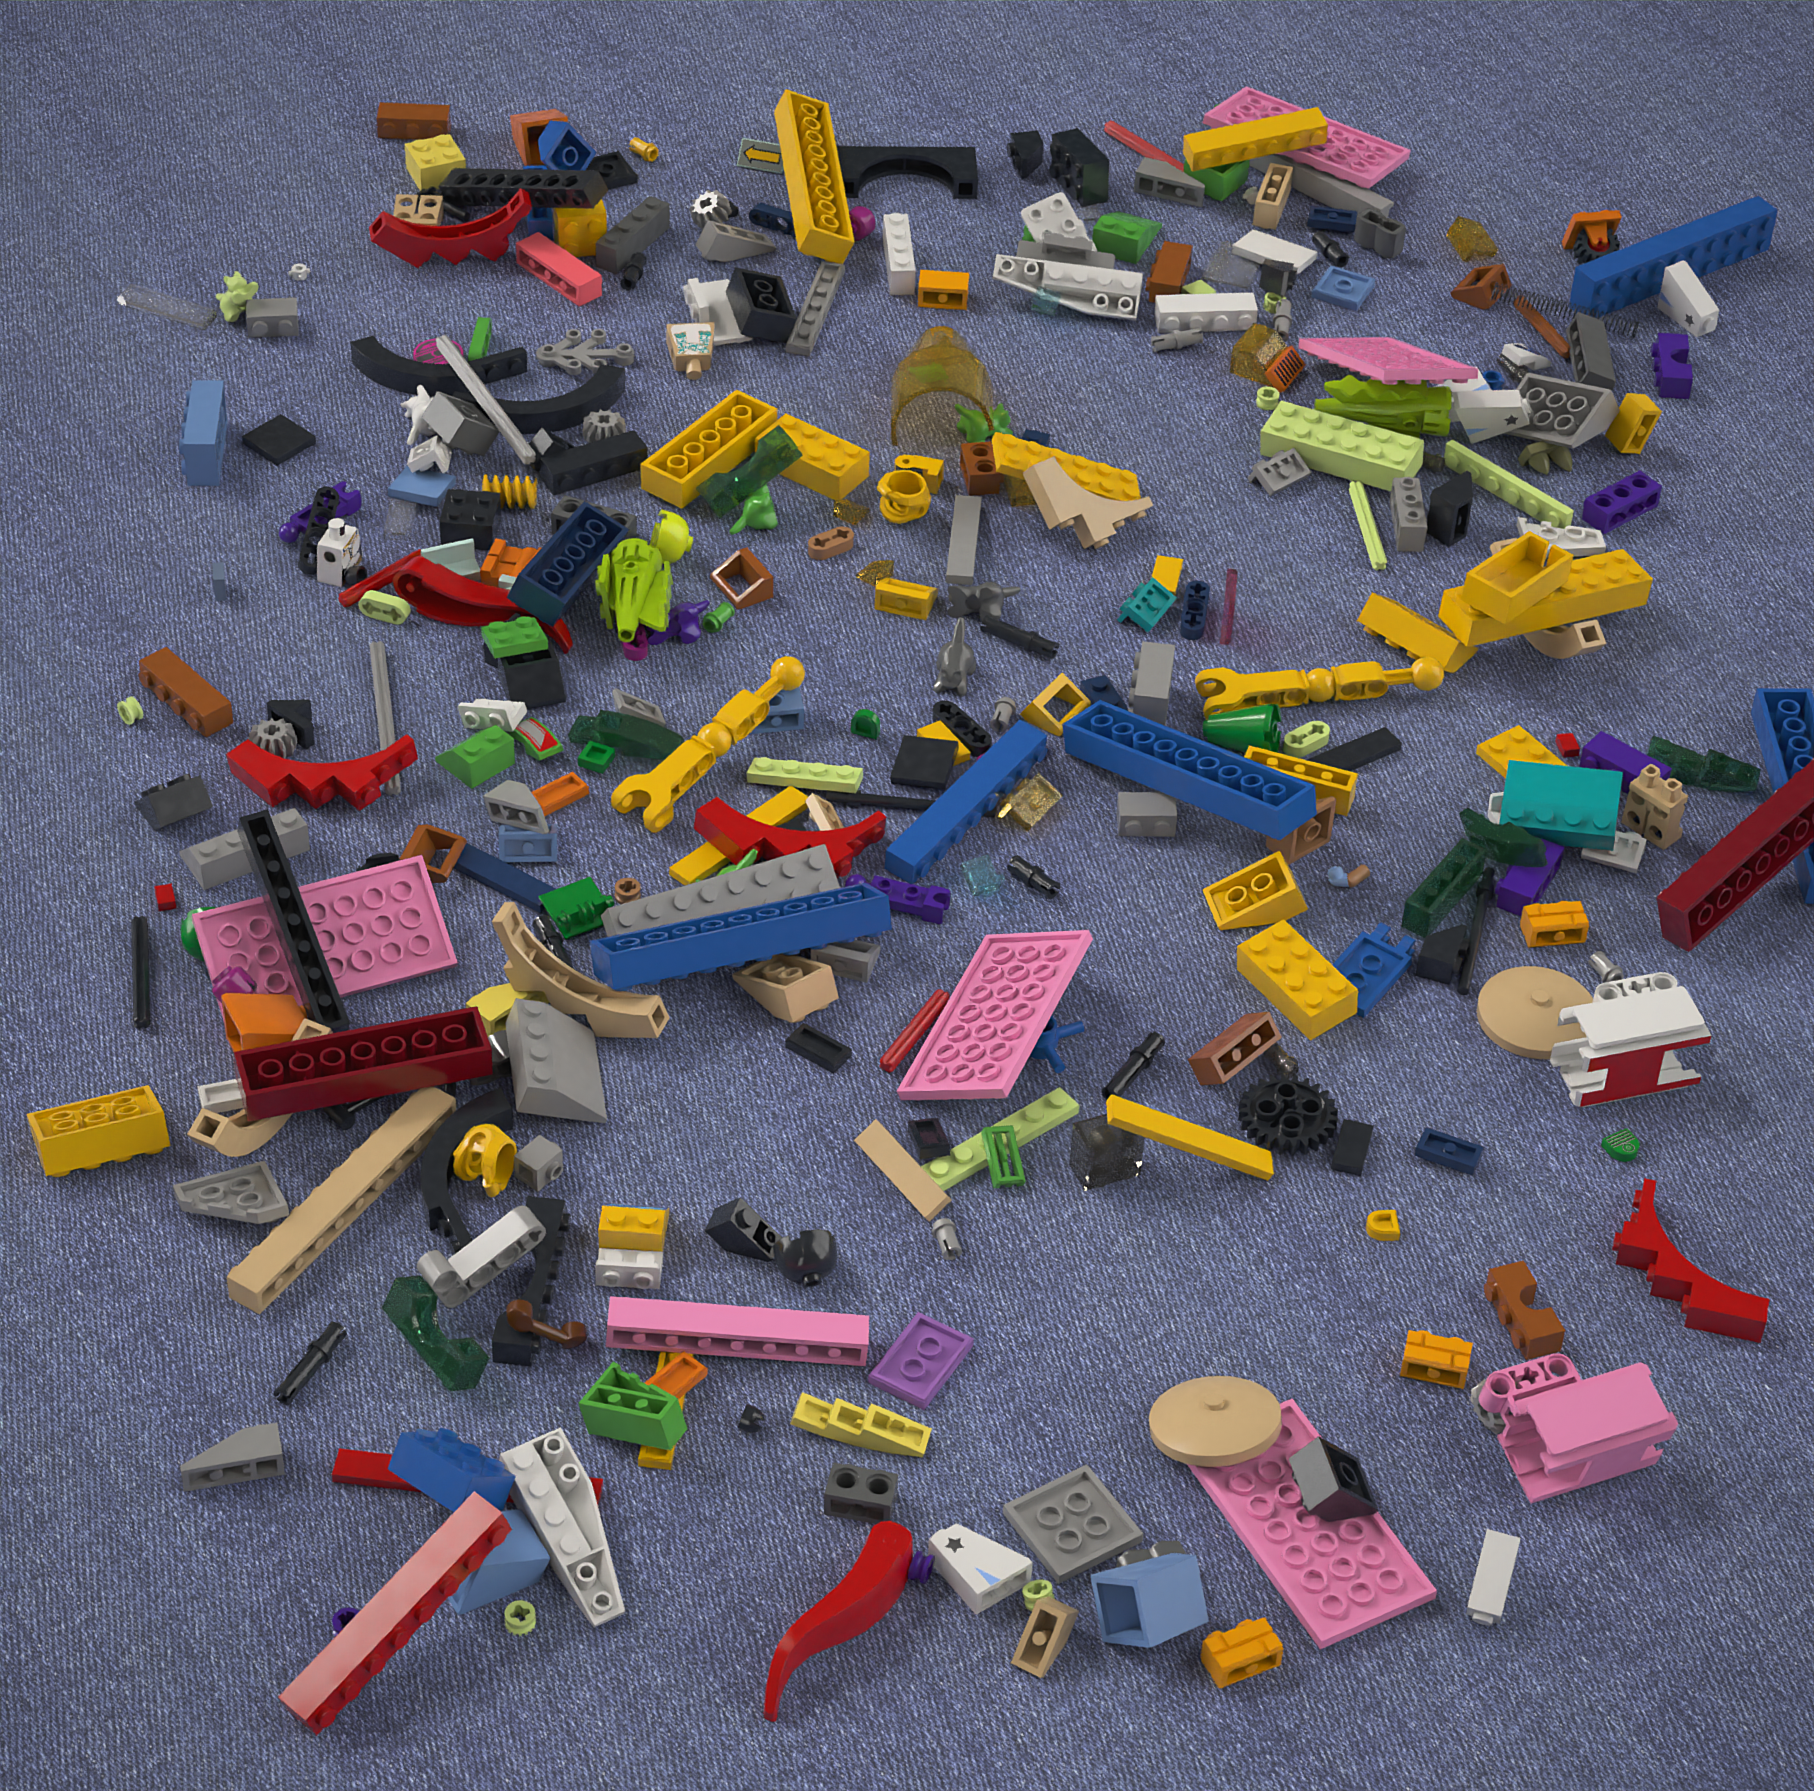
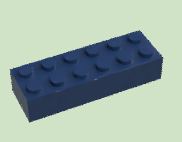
M584 501L518 574L507 599L533 614L540 621L553 627L598 576L597 567L602 565L603 555L609 554L610 556V553L617 548V544L625 539L629 529Z

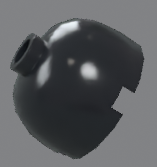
M828 1230L799 1232L801 1238L791 1241L790 1235L775 1242L772 1248L779 1272L792 1282L803 1283L804 1287L819 1285L822 1282L821 1279L828 1276L834 1269L838 1259L835 1237Z

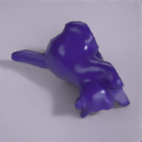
M704 600L697 604L681 602L670 609V613H668V627H666L664 632H659L644 625V628L652 633L647 638L650 645H658L673 636H679L683 643H694L702 634L699 628V614L707 609L710 602Z

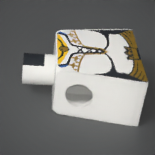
M334 518L329 521V528L317 545V581L343 587L346 582L345 572L350 566H357L363 558L358 529L345 525L344 520L340 518Z

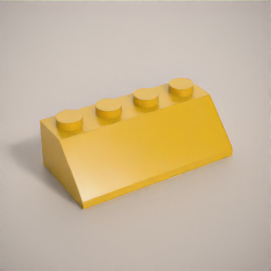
M1374 592L1371 593L1357 619L1358 622L1365 625L1363 630L1376 637L1379 634L1386 637L1385 643L1396 649H1399L1400 646L1408 650L1406 655L1415 660L1423 657L1435 658L1443 666L1444 671L1455 673L1479 649L1475 645L1466 647L1454 633L1394 599Z

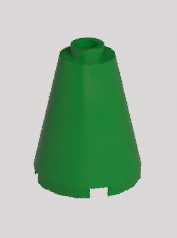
M1270 703L1209 715L1208 720L1203 722V736L1207 737L1209 743L1245 753L1249 746L1278 753L1281 740V731H1278L1277 722H1281L1280 708L1278 704Z

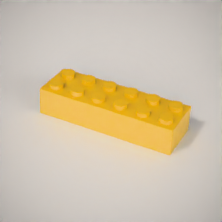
M736 389L641 463V489L683 509L755 451V438L777 421V408Z

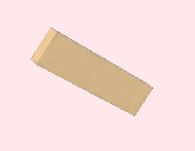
M877 1119L854 1140L929 1222L952 1200Z

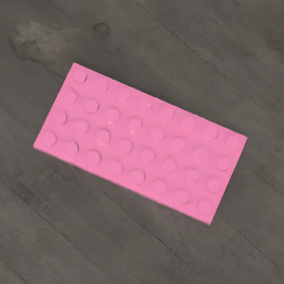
M1246 86L1204 114L1203 123L1209 125L1211 129L1306 109ZM1324 117L1328 124L1327 142L1325 144L1276 154L1290 157L1297 163L1313 166L1317 171L1331 173L1336 178L1351 181L1359 187L1370 188L1408 160L1411 150Z
M1391 337L1299 338V348L1307 351V355L1318 356L1317 359L1328 360V363L1338 364V367L1349 368V371L1360 372L1362 376H1371L1372 380H1382L1383 384L1394 385L1397 384V380H1405V383L1421 384V380H1429V383L1443 384L1444 379H1452L1453 383H1468V379H1478V368Z
M422 855L298 887L340 998L450 969L458 964ZM262 896L192 914V922L211 982L229 965L232 968L240 966L257 983V989L253 994L293 995L298 1006L303 1005ZM217 999L224 1021L222 1003Z
M1090 931L986 935L897 1090L900 1100L1007 1098L1093 940Z
M1293 1399L1280 1403L1282 1418L1280 1435L1275 1443L1262 1454L1248 1461L1228 1466L1203 1467L1187 1464L1319 1649H1323L1436 1598L1437 1590L1378 1512L1373 1515L1327 1522L1316 1515H1310L1305 1510L1302 1504L1303 1496L1300 1488L1292 1478L1293 1469L1289 1458L1318 1436H1321Z

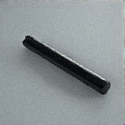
M135 916L131 920L134 1026L140 1029L142 1027L148 1028L150 1025L149 943L147 918L145 916Z

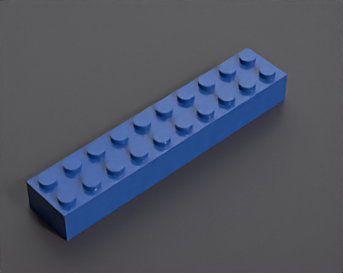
M1756 196L1575 267L1569 303H1572V307L1576 304V309L1578 305H1581V309L1585 306V312L1589 307L1590 312L1594 308V314L1597 310H1599V315L1601 311L1604 312V315L1606 312L1609 314L1659 294L1665 268L1684 260L1687 262L1696 277L1699 278L1767 251L1771 245L1778 209L1760 196Z
M1811 688L1756 689L1751 716L1773 794L1814 758V697ZM1812 842L1792 860L1804 904H1814V842Z
M1099 700L1062 724L1065 753L1202 808L1205 811L1219 815L1227 820L1236 822L1251 830L1270 836L1273 839L1280 841L1317 815L1315 785L1107 702Z
M861 883L591 940L590 948L594 976L615 991H628L632 989L633 985L642 983L644 985H656L661 982V979L670 977L672 979L687 978L689 973L697 971L700 973H711L716 971L717 967L725 965L728 967H739L748 960L767 961L773 958L772 955L776 954L794 955L800 953V949L825 948L828 946L827 943H850L855 940V937L860 936L878 937L882 935L883 931L892 930L889 896L867 883Z

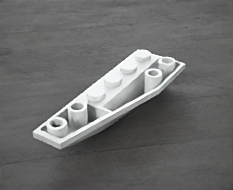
M996 254L993 279L1085 314L1135 321L1137 318L1143 273Z
M561 1427L501 1453L499 1461L505 1464L504 1469L516 1476L509 1493L516 1507L523 1511L527 1520L532 1525L535 1533L551 1557L549 1560L551 1567L591 1625L595 1628L623 1615L625 1609L593 1486Z

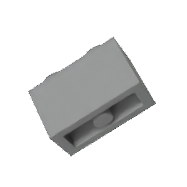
M297 297L246 300L248 338L299 336Z
M1118 792L1116 811L1118 836L1175 837L1177 824L1175 797L1157 792Z

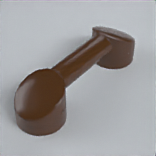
M514 1300L506 1307L507 1321L516 1331L522 1333L531 1332L561 1344L562 1349H573L583 1344L587 1339V1328L581 1322H568L560 1330L534 1320L533 1308L528 1301Z

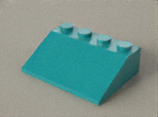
M1509 760L1501 806L1499 839L1529 842L1532 835L1558 845L1614 851L1623 772Z

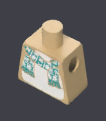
M714 322L666 324V343L674 369L676 371H686L688 379H699L702 376L701 370H709L711 368Z

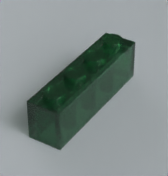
M1461 838L1405 901L1401 927L1423 938L1430 935L1483 875L1487 849Z

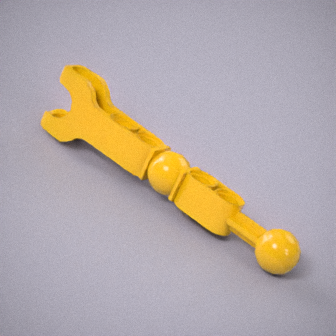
M791 656L777 659L771 666V678L755 693L746 689L741 690L712 718L713 723L704 725L697 736L693 735L690 740L681 744L654 770L647 774L627 777L612 793V808L626 814L636 807H646L643 813L645 828L653 833L661 831L673 820V804L709 771L711 766L716 763L717 757L723 756L728 752L731 744L736 745L738 741L744 739L766 718L770 709L769 701L781 690L791 691L802 684L805 676L802 663L797 658Z
M1423 657L1416 660L1411 668L1383 671L1380 663L1374 661L1343 664L1336 668L1332 666L1330 671L1316 668L1307 674L1304 669L1300 671L1283 670L1239 674L1231 669L1222 667L1199 672L1195 678V686L1201 696L1209 697L1203 707L1204 716L1208 720L1209 715L1270 703L1278 704L1279 708L1298 706L1302 703L1308 704L1309 699L1322 703L1329 700L1332 696L1335 701L1339 699L1349 701L1377 698L1387 692L1389 685L1413 683L1419 690L1431 691L1442 683L1444 669L1440 662L1432 657ZM1207 681H1214V682H1216V683L1204 684V683L1207 682Z

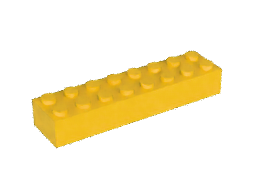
M1624 549L1573 560L1568 581L1507 624L1496 621L1493 617L1462 601L1461 596L1464 586L1443 591L1438 617L1466 647L1646 605L1653 578Z

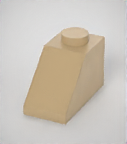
M1052 1597L1037 1599L1011 1664L1043 1678L1067 1643L1079 1611Z

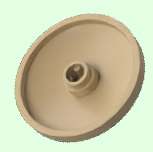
M1537 966L1515 967L1499 972L1484 984L1478 998L1477 1018L1485 1034L1503 1049L1527 1058L1550 1059L1555 1043L1587 1037L1585 1032H1582L1579 1022L1557 1026L1562 1008L1593 1003V998L1578 981L1559 971Z
M1208 1376L1185 1381L1164 1392L1155 1401L1150 1410L1149 1426L1154 1444L1170 1458L1189 1465L1220 1467L1248 1461L1268 1450L1280 1435L1282 1418L1278 1400L1265 1387L1238 1377Z

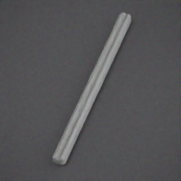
M444 334L441 337H437V348L522 462L527 465L530 462H534L536 460V453L450 338Z
M373 641L370 644V656L382 751L395 743L385 645L382 641L377 643ZM398 773L388 782L384 783L385 793L389 796L393 794L398 795L401 792Z

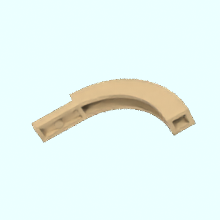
M1517 538L1493 542L1490 546L1492 555L1517 540ZM1597 619L1576 623L1570 628L1565 625H1559L1523 634L1537 650L1556 659L1593 653L1607 644Z
M304 1018L292 1041L332 1034L333 1032L331 1028ZM202 1108L187 1135L192 1141L226 1156L240 1157L257 1150L269 1141L283 1127L293 1113L248 1122L245 1109L227 1118Z

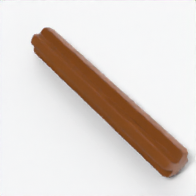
M1518 296L1514 304L1516 309L1563 358H1569L1571 347L1568 342L1538 311L1536 312L1534 306L1531 311V303H1529L1528 309H1526L1527 299L1522 308L1524 296H1522L1517 307Z

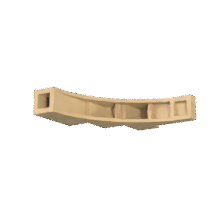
M504 902L492 920L494 929L509 958L503 969L514 991H544L551 1006L564 1014H586L596 1037H659L670 1019L660 995L615 991L611 987L574 970L551 953L525 925L515 902Z

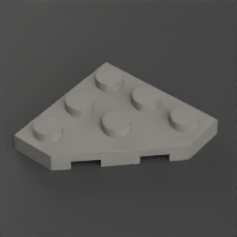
M265 1160L173 1185L175 1198L181 1210L185 1212L255 1224L273 1223L280 1218L290 1216L288 1204Z

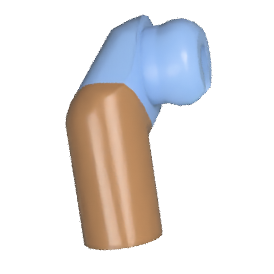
M1362 864L1350 873H1343L1342 867L1334 866L1327 872L1330 877L1328 881L1333 886L1353 888L1370 876V870Z

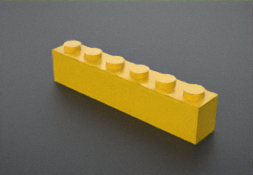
M1315 107L1184 135L1183 155L1191 170L1197 171L1325 144L1327 142L1328 124L1320 109Z

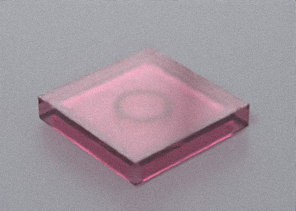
M1227 568L1220 632V644L1225 645L1231 643L1238 573L1236 569Z

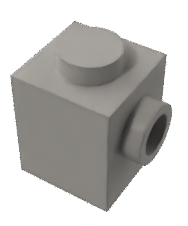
M538 1135L514 1155L515 1177L538 1192L550 1181L556 1180L563 1172V1150L555 1142H550L541 1135Z

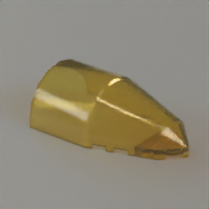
M935 326L924 331L901 360L891 379L892 445L898 446V417L903 407L914 398L932 391H951L968 397L981 408L989 431H994L993 386L983 362L964 337L955 329L947 326Z

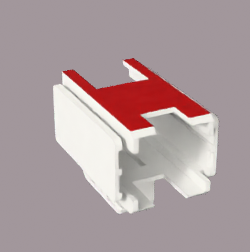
M1659 972L1605 982L1596 987L1593 1003L1562 1008L1557 1026L1579 1022L1582 1032H1585L1587 1036L1585 1038L1555 1043L1550 1057L1553 1067L1561 1066L1560 1074L1571 1092L1569 1097L1574 1105L1587 1107L1700 1084V1073L1696 1074L1694 1069L1683 1071L1680 1061H1677L1673 1054V1050L1710 1043L1712 1035L1704 1024L1703 1017L1685 987H1677L1678 983L1674 976L1669 973Z

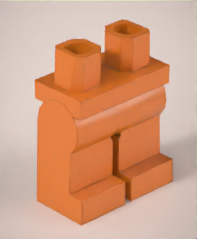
M495 539L480 569L481 583L498 587V580L502 574L517 577L542 548L539 547L537 550L532 547L524 549L506 546V540Z

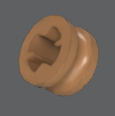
M634 878L618 880L615 884V900L617 903L625 904L641 899L640 883Z

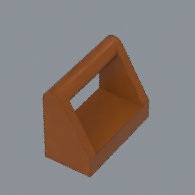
M1504 264L1475 267L1450 294L1452 298L1479 309H1488L1501 295L1502 286L1496 300V291L1491 300L1495 283H1499L1498 289L1501 284H1503V289L1506 285L1509 289L1512 284ZM1476 279L1481 280L1477 285L1470 286Z
M747 547L737 550L710 574V579L738 610L773 598L774 577ZM741 574L751 587L739 596L725 579Z
M429 824L418 825L400 859L404 860L422 855L431 883H445L466 846L467 840L460 835ZM450 849L440 869L429 866L436 850Z

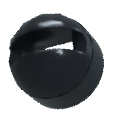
M350 566L345 572L344 577L347 584L353 586L368 578V574L364 566Z
M747 1404L740 1419L738 1429L749 1433L759 1431L762 1427L755 1424L756 1419L765 1421L763 1412L757 1407Z

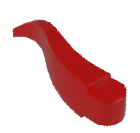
M423 556L412 558L394 575L393 586L398 596L408 604L416 607L418 613L447 624L468 627L489 626L492 622H504L515 613H519L521 617H535L543 632L551 636L558 643L564 654H567L573 646L570 633L562 618L551 627L507 599L510 592L508 589L470 580L451 571L440 563L435 564Z
M884 1521L874 1525L849 1573L832 1591L804 1613L787 1630L778 1643L767 1676L763 1717L771 1722L777 1720L783 1689L792 1672L806 1659L864 1633L881 1620L894 1606L904 1591L908 1580L909 1568L914 1557L912 1536L906 1527L892 1521Z

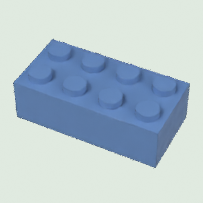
M192 380L191 391L186 392V404L188 407H184V422H182L181 426L182 438L179 439V453L184 454L185 458L182 459L181 463L182 475L187 476L188 486H219L228 425L224 380Z

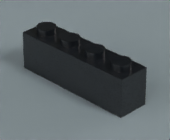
M635 430L540 457V477L553 496L641 470V463L648 459V447Z

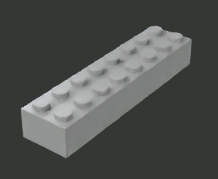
M823 844L608 908L601 915V919L607 936L610 937L838 889L840 886L826 845Z

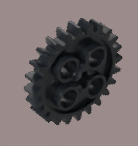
M1284 1073L1281 1075V1080H1277L1273 1075H1270L1269 1082L1259 1078L1258 1086L1250 1084L1249 1092H1243L1242 1100L1239 1102L1238 1121H1241V1130H1247L1248 1139L1256 1137V1146L1265 1143L1267 1144L1266 1150L1270 1151L1274 1147L1278 1148V1155H1282L1284 1150H1289L1291 1156L1295 1155V1150H1300L1301 1153L1307 1155L1308 1147L1318 1151L1319 1144L1326 1146L1328 1138H1333L1334 1129H1336L1338 1121V1108L1334 1107L1335 1099H1328V1090L1319 1092V1083L1310 1086V1078L1300 1082L1296 1074L1292 1080H1288Z

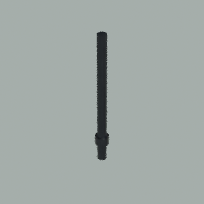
M827 790L826 801L848 803V806L860 807V804L923 811H926L936 801L861 793V790H857L856 793ZM996 806L991 811L987 810L983 816L995 818Z
M1491 867L1484 869L1482 880L1478 883L1476 889L1477 903L1469 935L1470 943L1464 957L1457 989L1460 995L1469 994L1488 902L1492 899L1494 893L1493 879L1495 870Z

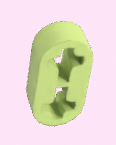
M373 590L367 591L358 604L360 611L364 615L397 625L402 624L411 612L410 605L404 599Z
M1312 721L1289 732L1284 738L1283 752L1288 756L1301 758L1324 747L1329 741L1330 727L1324 722Z

